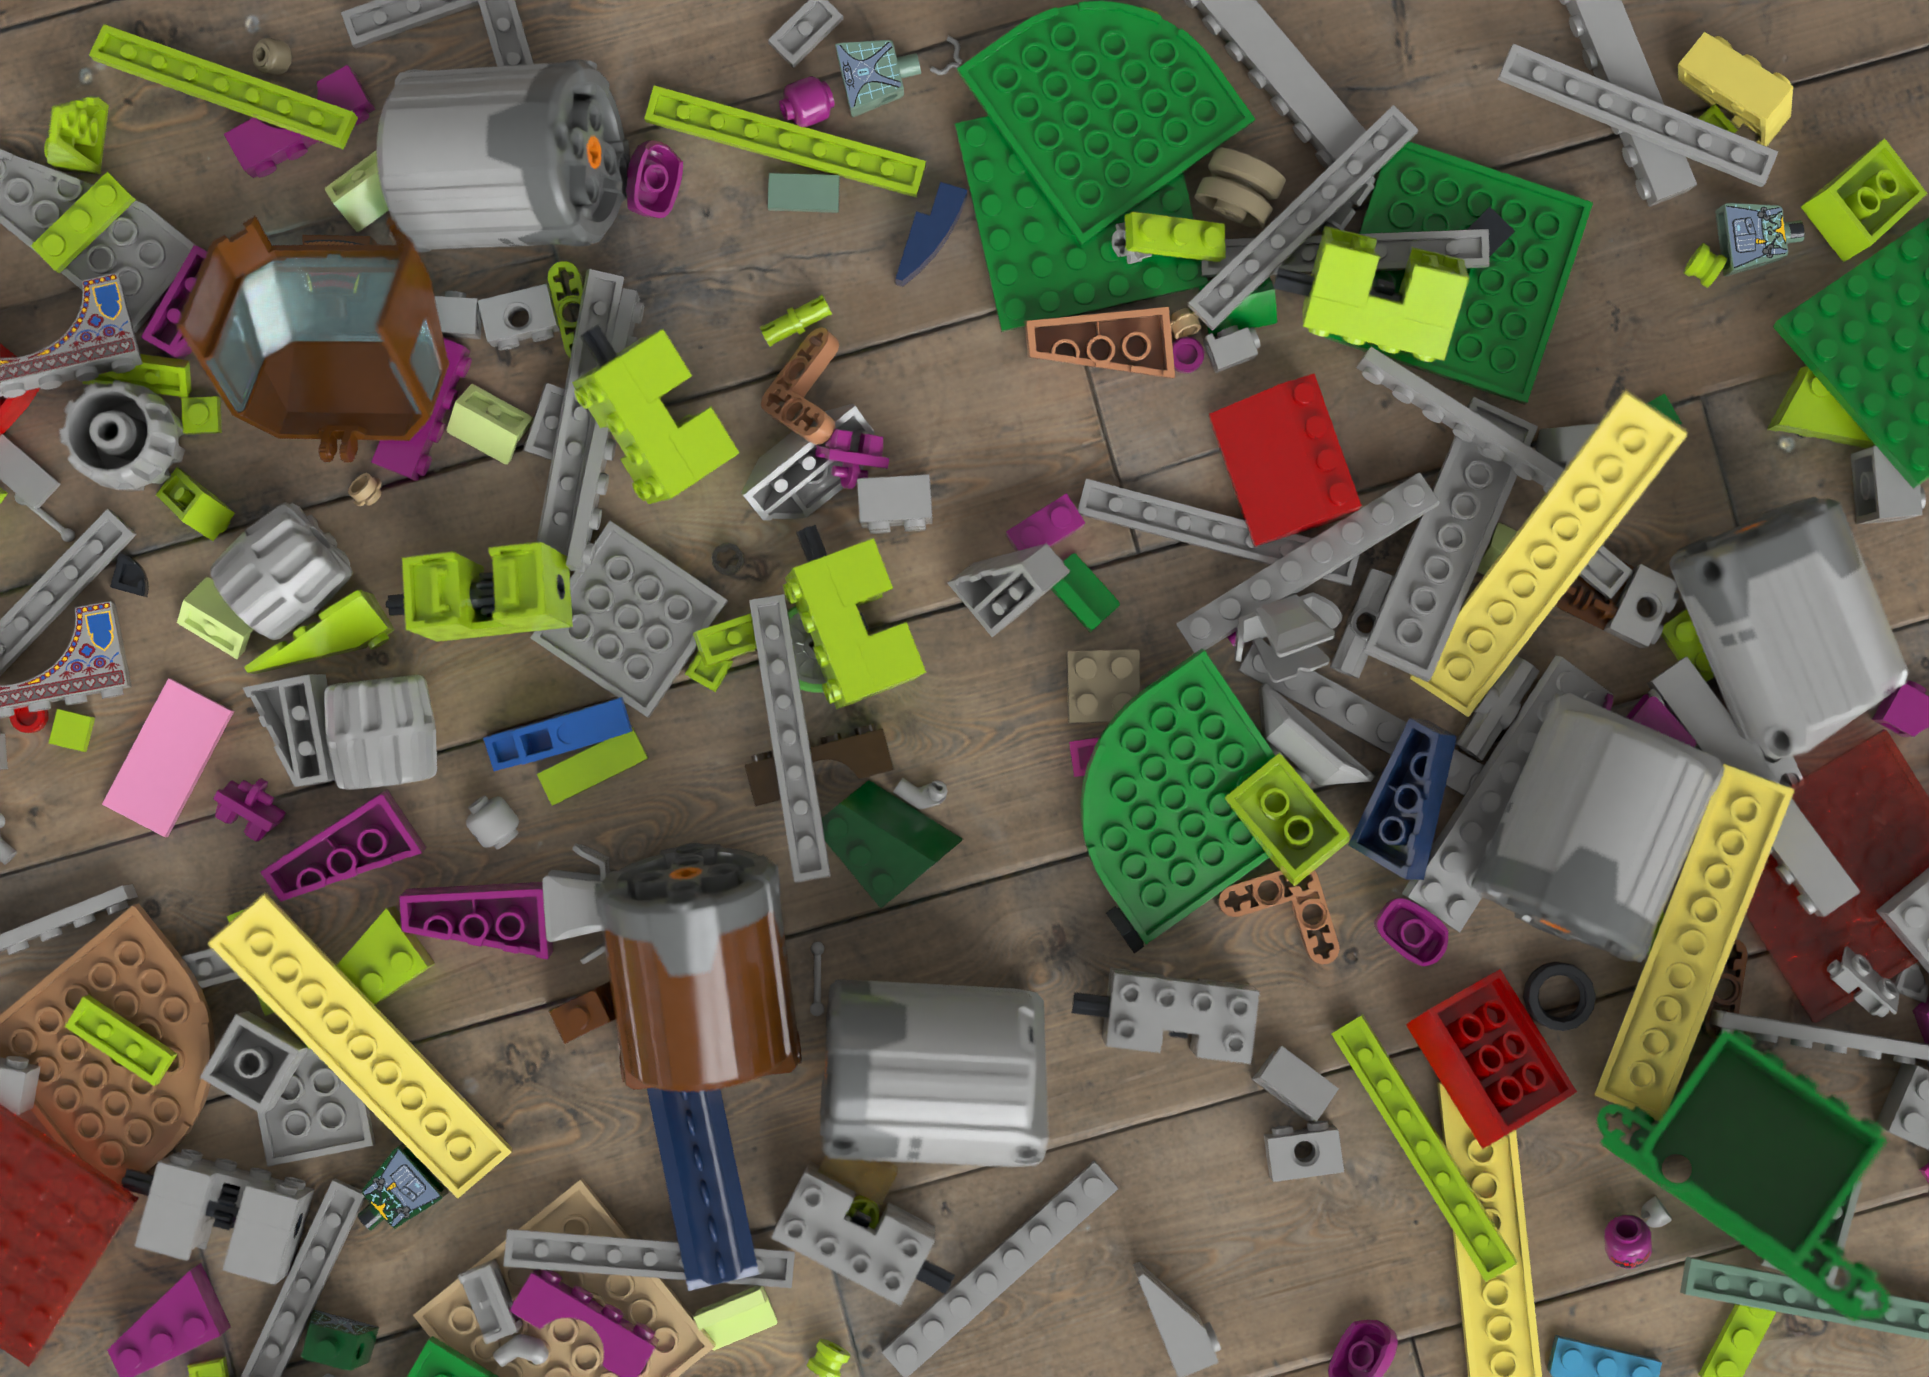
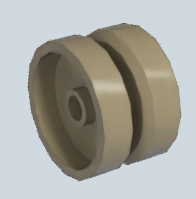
M1217 148L1208 165V170L1213 176L1202 179L1194 197L1204 207L1228 220L1252 228H1265L1273 211L1267 200L1278 199L1286 179L1275 168L1250 155L1231 149Z

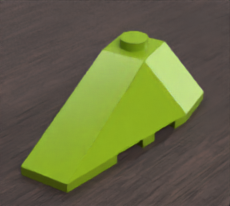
M90 96L53 106L50 133L44 146L47 163L58 170L100 175L109 105L99 97Z

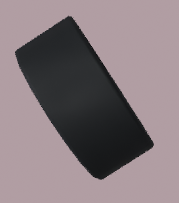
M1551 962L1541 965L1531 973L1525 983L1523 998L1526 1010L1535 1021L1549 1029L1566 1031L1575 1029L1588 1020L1594 1010L1596 994L1592 981L1584 971L1568 963ZM1552 976H1567L1579 988V1004L1575 1011L1568 1016H1551L1540 1005L1539 990L1544 981Z

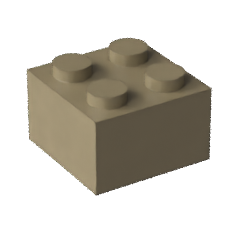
M1139 649L1066 652L1068 723L1110 722L1120 709L1140 692Z

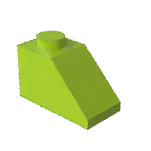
M178 467L156 493V496L181 521L212 541L228 528L230 520L235 514L222 500Z

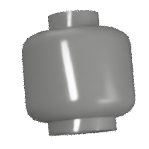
M484 795L469 806L468 809L471 811V814L466 820V826L483 847L489 848L494 846L496 850L500 849L518 835L519 832L516 828L519 825V818L502 797L497 796L488 799Z

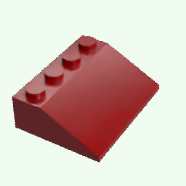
M1315 373L1278 384L1208 415L1254 547L1345 519L1358 511L1362 506Z
M1501 969L1428 1009L1405 1024L1482 1149L1504 1138L1577 1093L1574 1085Z

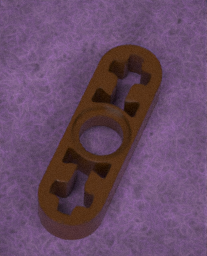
M1735 939L1732 950L1737 951V957L1730 958L1728 969L1736 970L1735 976L1722 972L1720 980H1730L1733 985V992L1726 999H1720L1714 992L1701 1025L1703 1033L1715 1040L1721 1035L1722 1028L1716 1034V1028L1710 1024L1711 1011H1720L1718 1008H1712L1713 1002L1726 1006L1730 1005L1729 1011L1722 1009L1725 1012L1739 1014L1748 952L1744 943L1738 939Z

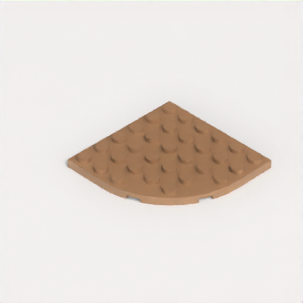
M139 903L131 906L0 1015V1057L20 1056L29 1060L28 1064L41 1066L34 1106L31 1111L105 1204L112 1202L125 1191L121 1189V1181L123 1176H125L127 1168L147 1173L158 1164V1161L165 1159L182 1142L197 1121L207 1100L211 1084L201 1079L200 1076L215 1052L214 1029L208 1004L191 969ZM83 996H92L178 1053L159 1084L151 1085L65 1027Z

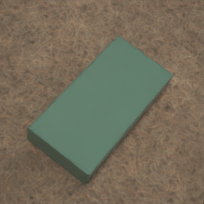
M769 173L768 211L839 213L840 176Z

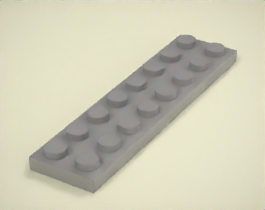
M1475 397L1470 400L1467 408L1530 447L1538 426ZM1457 436L1454 437L1432 488L1433 493L1439 500V505L1420 516L1364 646L1363 653L1426 682L1431 680L1516 480L1517 474L1514 473L1512 466L1502 460L1496 461L1484 454L1483 448L1474 442H1466Z
M1555 655L1431 847L1424 880H1410L1402 892L1404 896L1458 932L1462 930L1482 899L1476 890L1471 887L1472 880L1491 844L1543 724V716L1555 693L1560 695L1570 693L1602 707L1606 701V694H1612L1563 657Z

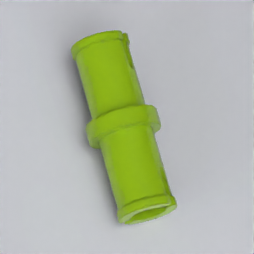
M821 294L816 299L796 309L793 307L787 309V314L764 326H760V330L768 345L772 347L773 344L796 332L799 335L806 332V327L833 314L824 296Z

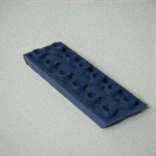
M647 1088L688 1291L759 1275L721 1089L682 1092Z

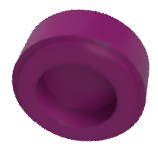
M1182 337L1172 344L1174 369L1176 371L1187 374L1196 371L1201 366L1205 353L1202 344L1192 337Z

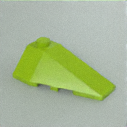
M357 590L318 615L322 620L320 623L313 622L294 631L292 635L293 642L288 644L287 641H283L274 645L244 666L247 673L259 674L365 649L368 646L373 650L389 640L388 634L395 629L372 593Z

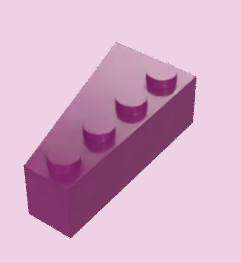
M385 789L266 866L260 873L281 902L340 880L357 876L366 871L392 864L398 860L421 854L427 847L388 789Z
M542 882L409 888L399 896L402 932L443 940L451 939L479 947L488 946L503 949L505 952L524 953L547 960L553 953V942H549L546 939Z

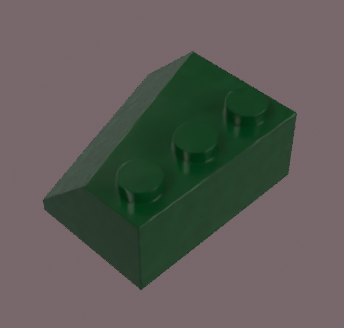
M870 780L822 817L825 842L880 909L963 840V838Z

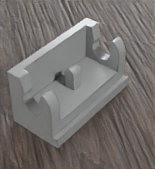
M1280 1046L1276 1052L1273 1051L1257 1074L1252 1078L1258 1085L1308 1122L1319 1119L1339 1090L1338 1087L1283 1046Z
M496 1258L458 1274L459 1281L465 1289L483 1333L482 1336L485 1344L519 1331L523 1323L520 1317L509 1311L514 1302Z

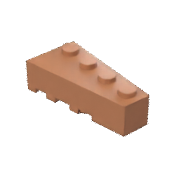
M1169 307L1025 321L1029 358L1171 379L1175 378Z

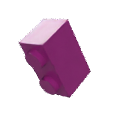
M1066 493L1007 530L1006 536L1016 551L1043 544H1048L1051 548L1083 528L1086 523Z

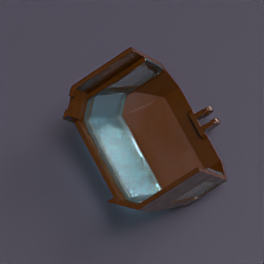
M388 215L386 224L397 245H272L256 216L243 222L242 224L245 229L232 237L227 238L224 234L211 242L177 327L232 416L278 439H321L318 453L320 460L324 462H331L335 458L334 455H336L338 450L337 440H341L339 448L341 460L352 462L358 452V440L410 441L428 422L433 413L450 362L446 354L430 275L414 243L398 228L390 215Z

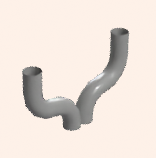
M948 36L947 41L955 46L953 56L956 62L947 64L943 70L932 66L930 71L935 74L944 75L951 68H959L962 63V59L959 58L960 44L950 36Z

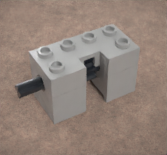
M1110 967L1107 996L1074 992L1072 1014L1104 1017L1102 1040L1108 1047L1160 1053L1163 1030L1169 1031L1170 1037L1187 1039L1188 1033L1192 1034L1189 1049L1198 1058L1251 1064L1260 991L1249 984L1198 978V981L1165 977L1160 973Z
M182 1149L181 1152L158 1161L155 1175L129 1168L126 1169L125 1176H123L121 1181V1189L148 1196L135 1247L188 1261L192 1249L197 1247L205 1250L207 1248L212 1227L228 1231L234 1228L223 1271L274 1285L289 1274L297 1256L315 1191L313 1188L306 1187L304 1180L293 1177H285L284 1181L272 1178L270 1171L261 1168H250V1171L236 1168V1162L228 1159L217 1158L215 1162L202 1158L203 1154L201 1152L191 1149Z
M809 1161L776 1224L771 1238L899 1306L903 1303L915 1279L946 1294L955 1275L926 1260L935 1241V1226L888 1202L875 1229L870 1227L869 1224L872 1218L858 1210H856L853 1217L846 1214L854 1199L857 1185Z

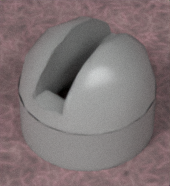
M1654 1196L1642 1206L1641 1217H1650L1646 1223L1652 1228L1664 1226L1673 1220L1657 1196Z

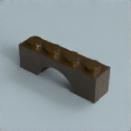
M875 724L854 729L856 736L845 739L841 738L840 733L821 737V745L810 747L812 763L827 759L841 762L848 766L859 779L894 770L884 729L876 730ZM772 751L751 756L752 763L746 764L745 769L755 806L781 800L775 759Z

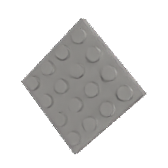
M609 521L594 543L595 552L592 564H586L584 573L575 571L570 578L573 627L534 631L530 638L616 697H623L625 703L649 718L697 648L693 633L712 626L728 600L612 521Z

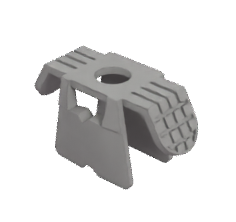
M1314 592L1300 597L1291 595L1260 606L1256 609V612L1238 619L1235 637V661H1241L1243 643L1252 640L1272 682L1278 683L1296 677L1299 671L1310 672L1329 664V657L1316 645L1334 638L1335 631L1333 628H1336L1341 622V612L1333 602ZM1268 637L1271 646H1268L1263 638Z
M576 843L572 850L583 858L599 865L600 875L551 870L543 878L546 939L549 942L602 931L601 918L596 908L595 884L601 883L610 873L608 856L585 845ZM604 942L580 959L582 964L591 961L605 952Z

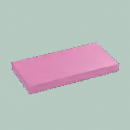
M168 678L102 805L163 837H168L234 711Z

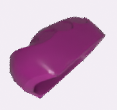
M648 140L638 145L633 152L627 171L626 187L627 207L630 211L649 218H664L672 210L682 181L683 161L668 145L660 141Z
M1395 898L1389 900L1374 920V927L1379 935L1400 955L1420 966H1428L1438 962L1447 949V927L1435 915L1408 899Z
M1378 1320L1354 1321L1347 1328L1335 1349L1329 1364V1377H1382L1395 1357L1398 1346L1397 1334L1388 1324Z

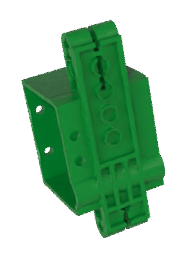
M1724 1029L1656 1127L1652 1125L1654 1118L1637 1106L1631 1111L1619 1104H1609L1600 1110L1597 1116V1125L1603 1135L1600 1141L1601 1145L1656 1183L1661 1189L1676 1197L1850 1321L1857 1322L1860 1317L1877 1319L1887 1313L1890 1307V1297L1883 1286L1875 1281L1878 1274L1860 1261H1856L1854 1265L1842 1258L1846 1251L1829 1239H1823L1822 1242L1817 1240L1887 1142V1139L1881 1135L1884 1129L1867 1117L1861 1120L1853 1117L1848 1113L1851 1109L1848 1104L1834 1095H1831L1828 1099L1815 1091L1819 1086L1817 1083L1800 1072L1795 1077L1783 1068L1786 1063L1769 1051L1762 1055L1753 1049L1754 1041L1737 1029H1734L1732 1034ZM1618 1115H1621L1623 1126L1630 1131L1633 1124L1639 1127L1631 1135L1629 1144L1622 1141L1627 1137L1626 1133L1618 1128L1613 1129L1612 1132L1608 1130L1609 1123L1606 1119L1609 1116L1615 1119ZM1670 1155H1682L1690 1162L1692 1171L1686 1181L1673 1183L1663 1175L1662 1164ZM1832 1267H1839L1846 1276L1844 1285L1838 1289L1831 1287L1826 1279L1827 1272ZM1857 1290L1865 1294L1874 1292L1873 1300L1877 1303L1876 1307H1866L1863 1309L1864 1300L1857 1296L1855 1292Z

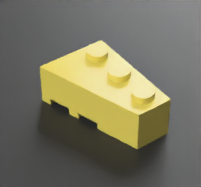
M1704 32L1678 64V80L1710 106L1717 103L1733 114L1734 117L1730 122L1740 128L1744 123L1758 134L1760 138L1756 143L1767 147L1791 117L1793 86H1791L1790 81L1780 73L1775 72L1772 74L1762 68L1760 62L1753 56L1748 54L1743 56L1733 50L1730 43L1720 36L1712 37Z

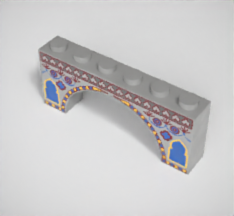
M118 273L81 281L83 297L78 316L70 329L55 343L27 356L0 359V396L6 398L19 397L25 394L27 390L35 388L54 389L61 386L62 382L75 379L78 381H89L97 378L101 373L110 371L124 373L131 371L136 365L142 364Z
M108 601L75 607L74 633L68 648L61 658L48 670L30 680L0 686V718L14 716V709L28 707L29 712L51 709L50 702L65 700V705L87 702V695L101 693L102 699L124 695L123 689L130 688L132 685L116 604Z

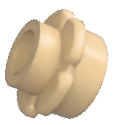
M1189 308L1180 309L1170 317L1171 332H1173L1176 339L1190 337L1201 329L1199 317L1194 312L1191 313Z
M364 473L352 482L348 493L355 500V505L363 506L366 504L370 506L380 498L382 482L379 478L375 479L370 474Z

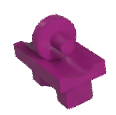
M834 429L832 436L826 441L825 447L817 446L816 456L843 462L842 466L834 465L831 474L832 476L840 477L843 488L853 489L857 479L868 478V471L859 469V464L888 469L890 458L882 457V436L861 433L858 452L849 451L852 432Z
M262 778L256 781L254 785L246 780H242L240 785L231 780L225 788L217 790L213 800L218 802L215 817L228 824L234 823L239 815L247 819L248 823L243 832L256 842L263 839L271 829L282 822L286 812L272 804L274 797L265 792L268 781Z

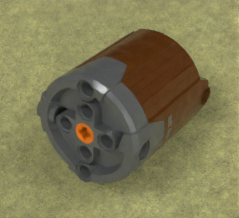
M689 843L661 850L659 855L639 860L618 871H611L601 883L595 884L596 908L601 918L620 1047L621 1077L623 1083L625 1082V1085L631 1089L657 1088L682 1092L721 1089L739 1085L761 1076L791 1073L798 1064L802 1063L801 1043L796 1026L780 901L781 890L778 865L765 855L759 856L745 850L723 848L720 844Z

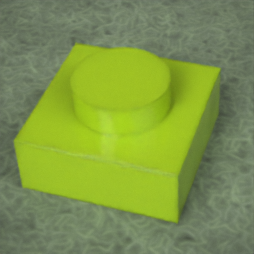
M219 397L181 398L184 434L222 433L221 400Z

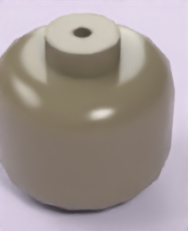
M263 38L259 40L253 50V62L255 67L262 73L281 75L291 65L292 53L285 41Z

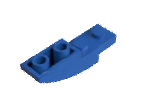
M623 697L488 735L483 739L493 771H498L582 748L632 732L633 730Z

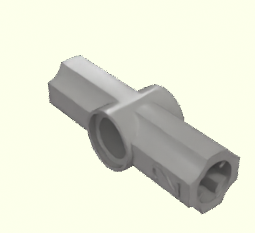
M1370 569L1354 610L1347 618L1346 629L1330 664L1331 668L1359 679L1368 658V654L1362 651L1370 632L1366 634L1359 631L1356 621L1359 615L1366 614L1372 619L1374 625L1394 579L1392 575Z
M1515 656L1475 708L1474 715L1457 738L1458 740L1455 745L1478 760H1483L1501 730L1504 731L1517 715L1521 707L1519 702L1529 690L1539 670L1525 659Z

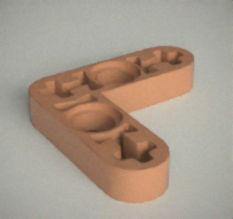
M822 327L816 328L805 338L764 393L761 400V408L767 414L815 445L826 442L832 436L835 429V421L821 408L804 398L836 355L839 348L838 339L826 328ZM805 368L803 374L795 380L797 374ZM780 401L786 402L783 407L778 405ZM803 408L801 414L793 420L795 414ZM813 421L818 424L816 428L810 426Z
M1280 870L1231 884L1218 894L1217 902L1220 910L1231 917H1240L1291 901L1303 944L1309 958L1319 964H1329L1337 958L1340 950L1339 942L1315 870L1309 874L1311 880L1306 882V889L1302 890L1298 885L1287 887L1291 893L1287 896H1284V885L1279 879V876L1283 875ZM1265 880L1273 881L1278 889L1275 898L1269 901L1261 899L1258 894V887ZM1251 885V894L1257 905L1250 907L1251 901L1248 899L1238 903L1239 909L1236 911L1231 906H1225L1224 901L1229 899V892L1234 891L1237 896L1248 894L1245 886ZM1309 904L1318 905L1322 911L1321 919L1315 924L1306 923L1302 917L1303 909ZM1326 925L1328 931L1320 933L1323 941L1331 943L1332 948L1327 950L1328 956L1323 958L1321 954L1313 952V948L1318 946L1317 937L1315 934L1308 937L1307 930H1318Z

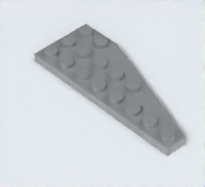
M0 149V223L33 249L31 245L93 185ZM135 200L61 273L81 290L82 280L118 273L133 329L136 333L160 305L195 244L149 206Z

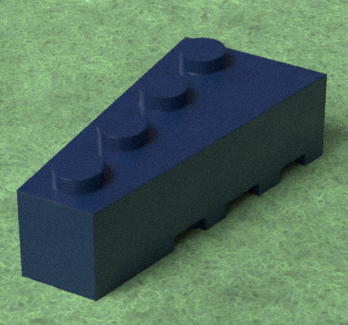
M1409 718L1348 846L1406 880H1424L1457 739L1456 735L1429 720Z

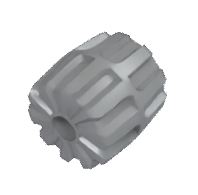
M114 381L113 384L96 382L84 387L85 394L76 402L69 401L64 409V412L67 414L65 427L59 429L60 442L69 448L71 455L68 457V461L74 468L99 485L124 491L144 490L145 485L164 483L171 477L168 470L173 463L182 462L185 449L179 446V438L184 434L182 421L173 413L170 405L163 398L148 388L121 381Z
M286 502L278 505L245 530L212 564L210 569L214 584L229 607L252 629L274 640L282 638L317 613L346 584L353 573L347 555L337 548V541L330 532H323L318 527L317 519L311 514L306 517L299 506L294 503L287 504Z
M424 676L389 677L339 683L326 687L324 692L326 741L335 783L339 788L360 789L422 781L436 775V725L427 681Z

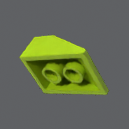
M1884 138L1817 191L1801 208L1840 259L1845 262L1873 245L1928 193Z
M1281 753L1277 754L1224 798L1269 858L1293 886L1297 885L1349 842L1350 834Z

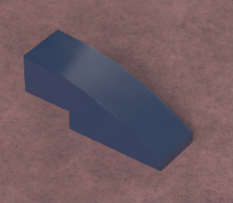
M940 182L931 214L927 215L916 211L895 278L896 285L905 286L934 259L948 240L960 218L967 200L968 190Z

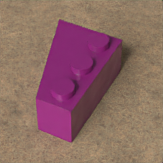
M193 245L141 336L142 339L182 360L192 352V349L180 332L177 324L207 254V251L196 245ZM259 282L242 292L244 304L261 291L265 285Z
M202 1263L189 1270L107 1349L119 1377H135L221 1336L231 1328Z

